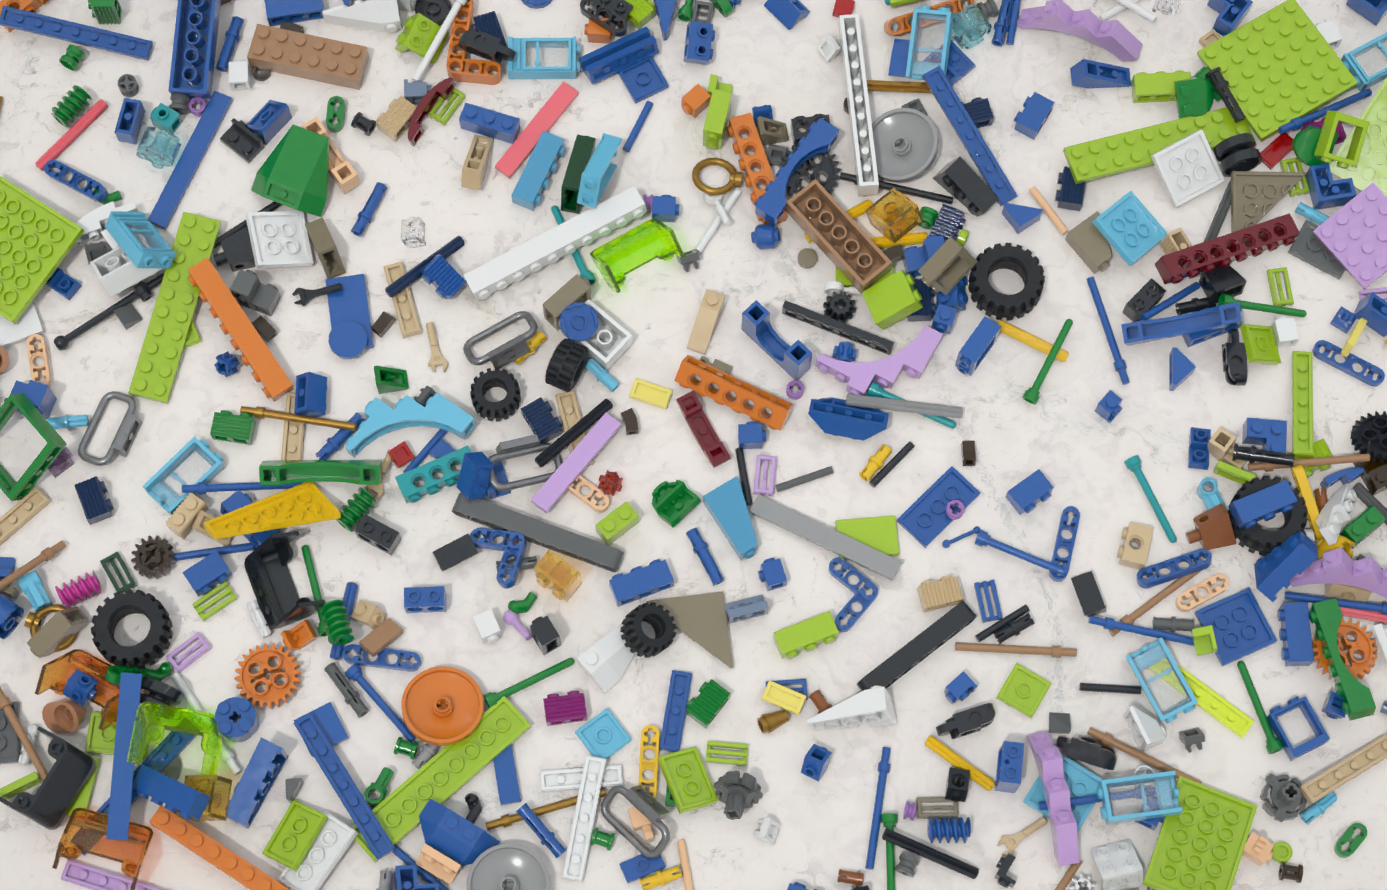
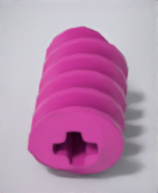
M94 570L93 576L86 572L84 580L77 576L78 583L70 579V586H68L64 582L62 590L55 586L61 602L68 608L72 607V601L75 604H79V597L83 601L87 600V594L91 598L94 597V590L98 594L102 593L101 584Z

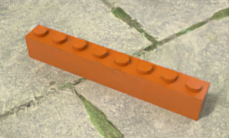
M208 257L188 269L190 276L187 278L193 287H198L200 290L198 293L203 303L208 302L211 307L208 309L214 319L218 317L221 322L219 325L225 335H230L232 338L230 340L231 345L236 351L240 350L243 355L240 357L246 367L250 365L253 370L251 373L257 383L261 382L264 386L262 391L268 399L271 397L275 402L286 395L287 392L294 390L293 384Z
M160 806L149 821L153 827L249 890H290L181 817L164 808V806Z

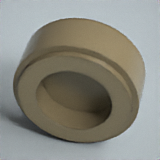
M809 248L801 250L798 254V264L805 269L815 266L817 262L816 252Z

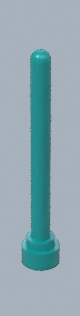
M552 206L551 211L557 224L564 223L565 221L558 206ZM576 249L572 256L580 271L579 276L581 278L585 277L593 285L596 282V278L590 270H587L578 249Z
M874 381L867 393V396L905 400L882 390L883 388L880 387V384ZM920 414L952 429L957 425L955 421L943 416Z
M1135 455L1124 461L1127 469L1134 472L1166 536L1171 543H1175L1177 537L1141 470L1142 461L1140 457Z

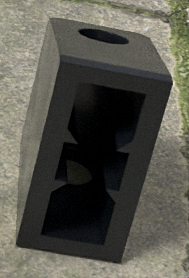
M246 226L222 240L220 244L224 252L213 256L217 267L229 263L233 272L256 267L248 227Z
M1228 265L1224 268L1218 266L1209 273L1203 271L1199 284L1213 305L1218 303L1221 294H1228L1232 297L1242 294L1246 280Z

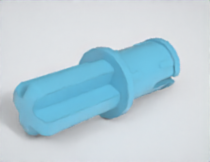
M1301 201L1295 210V213L1319 225L1330 218L1319 212L1318 208L1315 210Z
M591 358L585 364V368L597 378L596 380L602 382L611 392L615 391L620 385L608 373V369H604L594 359Z
M66 414L63 417H50L48 422L54 429L67 428V430H70L71 427L87 426L89 419L87 415L69 416Z
M1334 792L1329 793L1313 803L1299 816L1309 825L1317 816L1324 814L1325 810L1337 801L1336 794Z

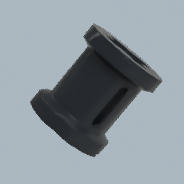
M358 112L351 122V127H357L364 131L365 135L369 136L376 127V121L369 120L363 116V113Z

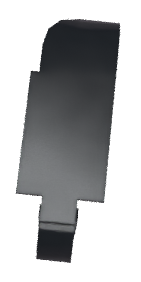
M467 30L458 42V47L462 50L501 64L502 59L513 61L516 56V52L502 44L500 38L482 31Z
M1229 329L1227 342L1222 344L1223 372H1225L1226 382L1230 385L1245 386L1247 382L1245 345L1239 342L1238 329Z
M987 703L952 714V717L946 720V723L936 727L938 736L950 734L953 740L979 732L982 728L989 726L993 722L996 714L992 703Z
M1081 735L1078 738L1072 737V739L1061 736L1057 738L1056 746L1068 751L1066 757L1103 769L1114 770L1117 758L1115 751L1110 746Z

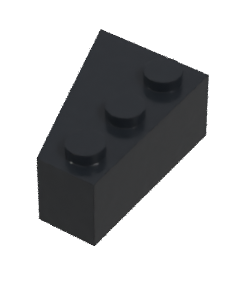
M961 156L947 163L933 177L938 184L962 203L971 214L977 217L984 214L999 199Z

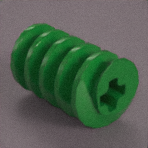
M77 85L72 87L73 91L69 90L67 92L68 97H62L63 102L58 101V108H52V116L66 128L69 127L66 122L67 120L74 122L72 115L79 116L76 110L84 111L82 104L89 106L87 99L92 100L90 95Z
M361 487L358 489L359 494L354 493L352 495L354 500H347L349 506L343 505L341 507L343 512L340 511L341 518L335 519L350 532H353L352 524L358 526L356 519L361 520L363 518L362 513L370 514L367 509L368 507L375 508L372 502H376V500Z
M342 600L329 601L320 609L323 615L322 619L325 622L324 626L328 642L332 645H345L354 640V636L350 635L352 628H349L350 621L347 620L349 617L345 613L347 611L346 607L342 606L344 604Z

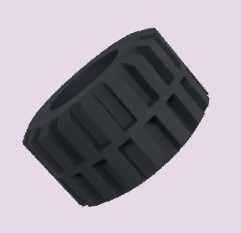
M567 338L563 339L556 347L549 361L545 382L567 393L570 392L577 384L588 358V348Z
M488 368L486 373L480 372V377L476 376L473 379L474 383L471 384L470 391L472 404L477 414L480 413L482 418L487 417L488 421H492L495 418L496 422L500 421V418L503 417L504 420L508 419L509 414L513 416L515 409L518 410L519 402H521L517 379H514V375L512 373L508 374L505 369L501 372L499 368H495V371H491V368ZM493 387L503 388L507 392L506 397L499 402H490L484 398V395Z
M648 602L643 603L625 616L626 618L621 623L623 626L620 628V632H623L621 638L626 641L624 644L626 648L628 646L631 648V653L637 652L639 657L643 655L645 658L654 657L672 644L673 638L676 636V632L673 631L676 629V624L672 623L674 618L668 615L670 612L663 610L664 606H656V603L653 602L650 604ZM642 621L649 623L653 627L655 639L645 635L641 626Z

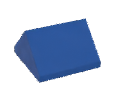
M269 100L246 125L252 133L254 131L263 138L262 141L268 144L292 119V115L286 103Z

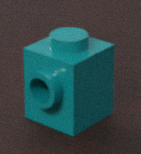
M162 103L155 107L150 115L153 126L173 136L183 122L180 113Z

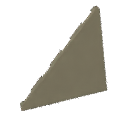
M1232 171L1231 233L1256 225L1305 176V172Z
M723 592L646 601L648 604L653 602L656 603V606H664L663 610L670 612L668 615L674 618L672 623L676 624V627L694 642H697L729 668H733Z

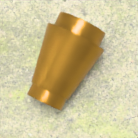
M785 710L762 714L757 719L761 732H767L768 734L789 721Z

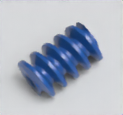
M928 817L927 832L930 843H933L935 837H937L939 843L942 842L943 837L946 838L947 843H950L951 837L954 838L955 843H958L960 837L966 843L971 833L970 817L966 818L965 823L962 817L958 818L957 823L954 817L950 818L949 823L946 817H942L941 822H939L937 817H934L932 823Z

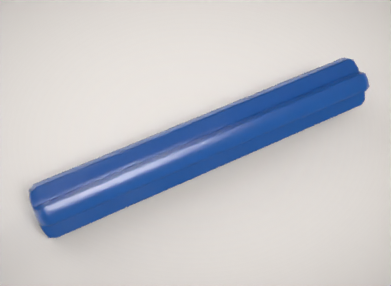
M353 582L346 584L343 597L344 604L342 606L347 609L345 613L348 614V621L351 619L350 616L358 585ZM332 645L330 658L341 660L344 645Z

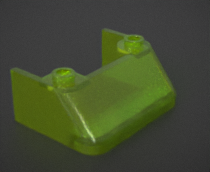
M650 219L594 249L590 253L594 264L607 285L617 293L621 292L619 287L624 284L626 274L653 259L658 258L666 261L673 258L674 254L681 258L685 257L673 229L658 219Z
M143 702L138 706L127 762L142 764L145 745H155L161 742L165 730L202 736L201 748L204 752V758L200 774L216 777L222 741L218 724L212 713L153 702Z

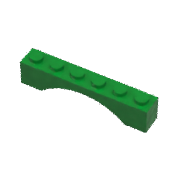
M382 460L262 461L259 465L260 485H284L320 481L380 485L383 479Z
M1333 598L1313 603L1309 612V618L1311 623H1315L1316 638L1323 645L1322 654L1324 659H1328L1330 665L1328 666L1329 674L1336 681L1335 690L1337 695L1342 698L1341 706L1343 713L1348 715L1349 720L1374 715L1376 705L1370 689L1351 675L1340 657L1337 645V632L1343 615L1337 599Z

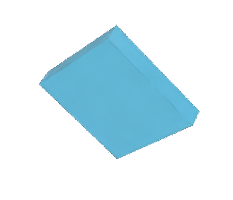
M608 707L575 731V734L593 757L606 760L632 741Z

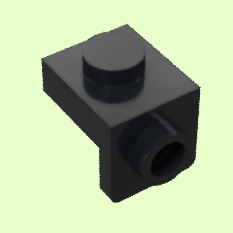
M1009 853L1005 858L1001 856L996 865L999 870L994 877L998 880L997 883L1005 888H1013L1016 883L1015 880L1006 875L1016 858Z

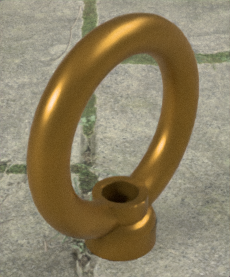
M721 158L701 160L692 171L694 185L700 191L709 195H722L741 185L742 172H736L732 164ZM710 165L721 166L728 171L730 175L729 182L722 187H709L700 180V171Z
M53 604L41 608L36 613L29 612L24 626L30 628L31 638L38 632L42 618L45 615L67 609V607ZM78 632L54 652L70 647L76 640Z

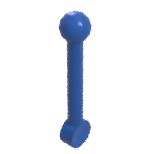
M976 526L973 530L954 539L944 540L942 543L943 547L949 548L950 544L974 533L978 534L980 527Z

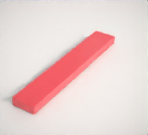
M562 82L496 163L495 169L511 179L534 150L542 132H549L579 95V92L565 82Z

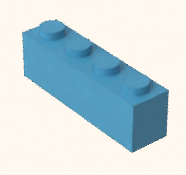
M546 131L542 132L511 195L512 203L534 211L536 205H540L543 198L541 194L544 189H548L551 181L549 178L552 173L555 174L559 165L557 162L566 152L563 138Z

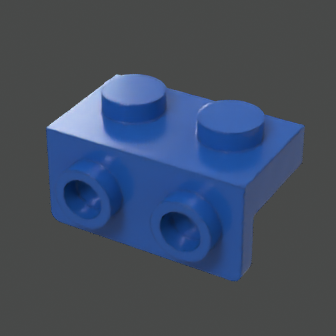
M966 275L947 295L941 291L936 293V309L940 303L952 308H958L961 311L966 310L968 302Z

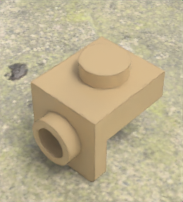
M359 600L350 617L357 622L368 625L374 630L384 622L387 614L376 605Z

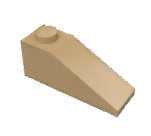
M474 135L462 168L461 187L481 189L493 138Z
M706 289L687 349L706 354L725 304V295Z

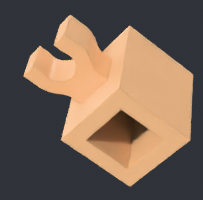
M635 807L628 808L634 832L643 830L646 843L653 841L654 836L651 826L654 825Z
M1252 832L1248 835L1242 855L1261 866L1264 862L1268 863L1272 858L1274 852L1271 850L1274 845L1268 842L1269 840Z

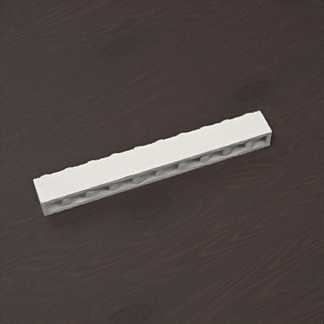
M840 15L839 34L858 196L878 195L879 181L859 15Z
M633 186L598 204L595 209L590 208L464 274V279L476 301L486 299L495 291L505 289L509 284L522 280L532 272H538L549 263H555L560 257L574 253L577 248L591 244L598 237H604L610 231L625 226L627 222L641 218L647 212L646 205L636 187Z

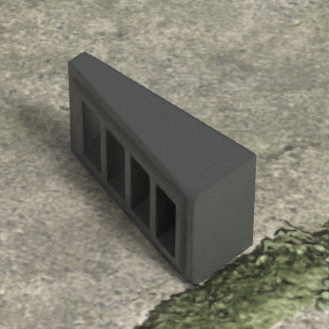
M695 0L692 21L711 24L714 3ZM699 9L708 10V13L698 11ZM697 16L707 17V20L697 19Z

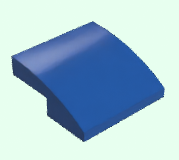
M951 40L946 78L951 86H953L976 66ZM932 52L923 61L941 63L942 53Z

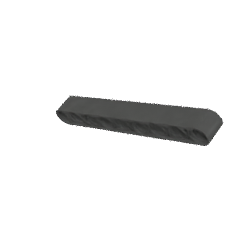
M462 493L458 494L452 509V513L495 530L521 533L528 542L611 572H617L624 552L612 546L482 499L468 500Z

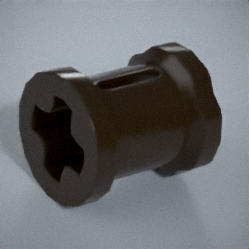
M1281 862L1278 874L1279 880L1289 879L1301 883L1303 865L1294 866Z

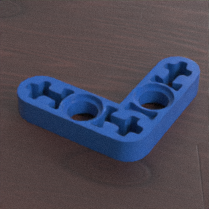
M487 528L474 529L470 537L475 547L504 551L496 579L502 588L509 589L513 587L517 581L527 547L524 536L518 532ZM496 537H503V541L500 544L493 543ZM510 557L517 558L516 562L510 565L507 564V560ZM507 575H509L510 579H506V581L504 582L503 578H506Z
M834 558L829 563V573L855 594L835 618L838 631L848 632L875 601L878 595V588L845 560ZM834 564H841V570L844 572H846L847 569L849 570V572L846 573L844 578H842L843 572H841L840 570H837L836 572L834 571ZM849 576H857L859 582L856 585L849 584L847 580ZM862 582L865 583L863 587L866 590H870V588L873 590V596H865L866 591L863 588L860 591L857 590ZM855 602L861 604L862 610L860 612H853L851 604ZM849 613L852 617L847 621L848 626H840L839 619L844 620Z

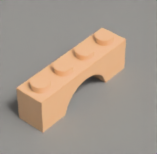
M318 117L303 124L302 128L329 137L328 172L342 192L345 194L358 186L360 182L357 173L348 160H345L339 153Z

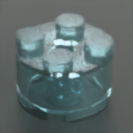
M970 4L960 13H954L951 36L960 48L970 49L984 40L982 36L985 33L989 34L992 26L980 9L974 4Z
M147 127L137 148L136 156L152 162V166L158 169H162L163 166H172L182 145L179 143L180 139L164 129L159 132L155 131L156 127Z

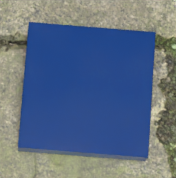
M649 57L618 72L635 104L669 88L653 57Z
M331 702L309 712L314 716L332 747L349 739ZM305 714V715H303V716H301V717L295 719L294 722L298 721L299 719H301L302 717L306 716L307 714ZM307 746V749H308L310 755H311L312 757H314L313 754L311 753V751L309 750L308 746Z

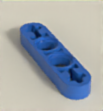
M50 160L44 166L45 173L52 179L96 202L103 201L108 195L107 189L101 183L57 160ZM52 168H57L60 170V173L53 171ZM68 173H72V178L69 181H65V176ZM86 180L87 185L85 188L80 189V183ZM92 188H94V189L97 190V191H100V193H99V194H97V193L95 194V193L92 191Z
M1320 340L1314 345L1312 349L1314 357L1370 386L1377 387L1385 379V373L1381 368L1349 353L1347 358L1343 356L1345 358L1344 363L1336 362L1335 355H1341L1342 348L1328 341ZM1321 346L1325 347L1323 353L1319 352ZM1334 351L1331 357L1329 358L1328 356L1330 352ZM1355 363L1360 364L1363 369L1362 372H1355L1352 365ZM1367 369H1369L1367 375L1364 376L1363 374L1366 372ZM1374 373L1378 375L1376 381L1372 379Z
M1073 506L1066 507L1061 514L1051 563L1056 565L1063 563L1061 567L1067 570V574L1080 519L1079 510ZM1072 512L1074 518L1070 525H1066L1068 522V516L1066 515ZM1069 530L1072 533V538L1064 539L1061 536V532ZM1061 548L1066 549L1068 556L1060 558L1057 550ZM1049 571L1050 578L1056 582L1063 581L1067 574L1065 576H1056V573Z
M1199 549L1142 568L1137 572V584L1145 589L1207 569L1212 562L1211 553L1206 549ZM1199 557H1203L1206 561L1203 562ZM1187 562L1189 567L1181 569L1178 567V564ZM1162 568H1167L1170 570V573L1164 576L1159 571ZM1143 576H1146L1149 580L1146 581L1143 579Z
M347 645L342 651L344 660L352 665L357 663L360 666L415 672L421 666L419 655L411 651L384 648L377 654L378 657L374 662L366 660L368 652L360 645ZM351 650H354L355 654L361 655V650H363V661H360V656H353V658L350 659L347 653H350ZM388 655H396L398 658L395 664H388L386 662ZM401 655H403L404 660H411V657H414L417 663L409 666L408 662H402L403 666H400Z

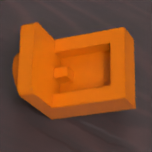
M303 620L290 631L281 632L283 643L289 650H300L317 638L309 620Z

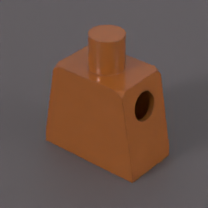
M1222 503L1194 517L1195 530L1185 533L1189 544L1199 541L1206 550L1236 544L1229 514Z

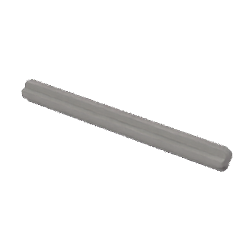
M847 394L845 402L846 405L951 418H961L963 414L962 407Z

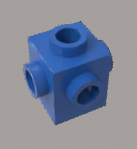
M76 669L67 680L63 695L84 706L88 700L92 701L96 696L98 680Z

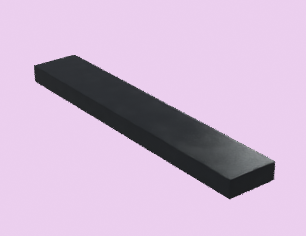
M786 300L783 304L782 314L891 355L894 342Z

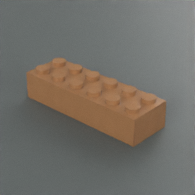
M257 24L247 59L252 68L257 66L259 69H270L271 72L360 90L369 60V53L366 46Z
M816 179L786 202V212L861 294L891 270L892 262Z

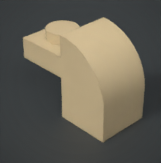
M1219 427L1208 442L1209 452L1218 461L1220 460L1242 469L1247 461H1232L1237 437Z

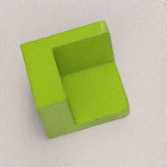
M711 74L707 92L712 95L713 89L732 93L733 85L718 82V75Z
M1212 625L1192 629L1191 634L1197 656L1217 652Z

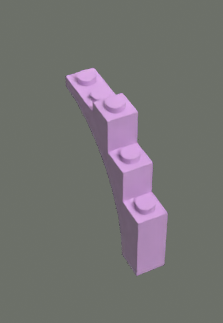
M1063 0L1046 1L1045 6L1022 9L1017 22V26L1020 29H1048L1083 38L1109 51L1122 62L1137 60L1142 47V43L1118 20L1101 21L1089 9L1073 11Z
M925 325L918 337L907 347L881 360L846 362L820 353L816 359L815 366L820 372L835 376L834 378L841 383L846 382L848 394L865 396L873 381L880 384L882 388L888 387L892 389L902 370L909 377L920 379L938 348L943 334Z
M1343 548L1324 552L1323 558L1314 560L1301 575L1297 573L1289 581L1292 587L1322 583L1354 586L1372 591L1387 599V569L1382 570L1372 556L1352 561Z
M1048 731L1028 735V743L1038 768L1045 795L1054 855L1059 866L1080 863L1077 822L1071 811L1070 791L1064 779L1063 758L1058 747L1054 746Z

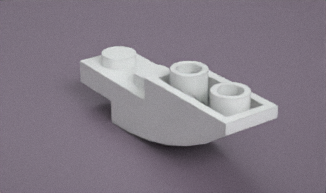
M110 202L82 217L75 224L83 228L84 233L73 247L80 246L83 242L89 240H98L102 236L100 232L105 228L111 211L138 212L135 203L132 202L116 208L114 202Z
M1348 483L1344 484L1328 500L1316 520L1319 531L1328 545L1337 542L1342 524L1351 519L1357 501V494L1350 488Z

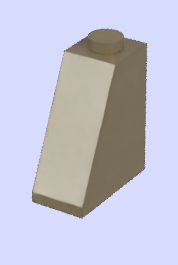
M1098 211L1070 230L1065 238L1066 242L1094 274L1099 270L1101 272L1106 270L1110 266L1109 262L1112 258L1108 241L1092 223L1100 215Z
M323 217L305 224L327 279L346 273L337 247Z
M78 606L59 610L27 644L35 656L39 658L49 656L86 626L90 620Z

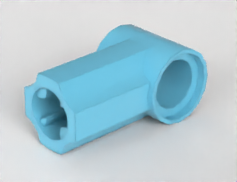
M1209 477L1204 478L1197 487L1198 497L1203 500L1207 510L1221 503L1227 510L1217 489V482ZM1203 486L1210 487L1211 492L1204 491Z
M35 569L17 579L19 586L24 594L28 596L36 612L52 604L43 588V582Z

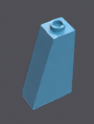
M736 476L704 495L703 503L739 559L742 560L744 558L749 559L756 554L758 543L742 488Z

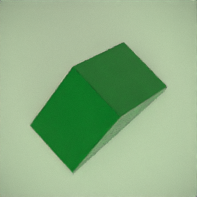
M374 366L376 386L379 394L409 389L406 370Z

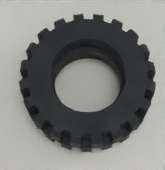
M998 243L994 244L993 249L991 247L984 249V253H980L977 256L976 260L978 262L970 272L968 289L969 293H972L971 299L973 303L977 302L976 307L980 311L984 309L986 311L985 315L989 317L994 315L997 320L1006 317V320L1009 321L1013 320L1014 316L1019 319L1024 316V313H1030L1033 307L1037 305L1043 290L1045 276H1043L1044 270L1042 265L1038 266L1039 259L1037 256L1032 257V252L1029 249L1025 251L1018 244L1014 247L1011 246L1012 243H1005V246H1001ZM998 269L1012 270L1022 278L1024 288L1022 291L1012 295L999 293L990 285L988 280L989 274Z
M1263 476L1261 480L1258 477L1253 478L1250 483L1246 482L1237 491L1229 507L1234 501L1280 483L1281 478L1274 477L1273 480L1270 479V476ZM1297 488L1292 489L1298 501L1292 511L1283 514L1285 523L1278 531H1266L1257 525L1250 529L1246 527L1239 529L1230 509L1228 510L1235 539L1238 538L1240 540L1239 545L1242 548L1247 546L1249 552L1259 551V555L1265 556L1273 548L1283 544L1291 535H1295L1299 531L1303 533L1308 520L1305 518L1308 510L1306 507H1303L1306 502L1304 497L1300 498L1298 496L1300 491Z
M127 589L125 594H121L119 591L113 593L114 598L109 599L107 597L103 600L105 605L103 607L99 605L96 609L98 615H94L92 618L94 626L91 627V634L94 636L92 639L94 645L102 656L115 666L144 669L145 664L149 663L150 666L155 664L154 659L157 657L161 659L165 655L163 650L165 648L168 649L171 644L169 638L171 639L173 636V631L171 630L173 625L168 612L159 600H156L150 593L145 594L142 590L133 592L131 589ZM138 613L145 615L150 621V630L146 638L134 646H121L114 638V631L118 622L130 614Z

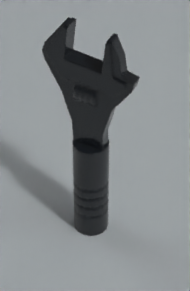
M341 283L315 290L297 288L292 295L299 294L301 300L294 303L302 304L304 307L315 297L342 291L343 286Z

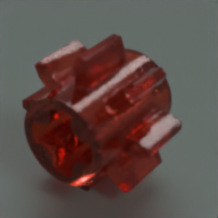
M607 470L605 476L600 475L598 489H602L604 495L611 494L614 496L616 491H621L623 478H619L617 472H609Z

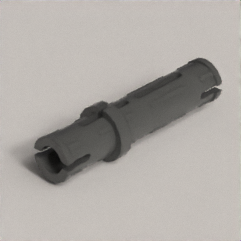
M335 662L327 665L324 670L344 696L346 704H350L358 718L366 715L369 709L359 698L360 694L358 691H354Z

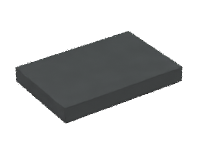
M1306 220L1288 253L1340 280L1345 268L1313 234V231L1319 226Z
M12 702L11 707L20 721V703ZM0 709V765L19 763L20 739L6 713Z

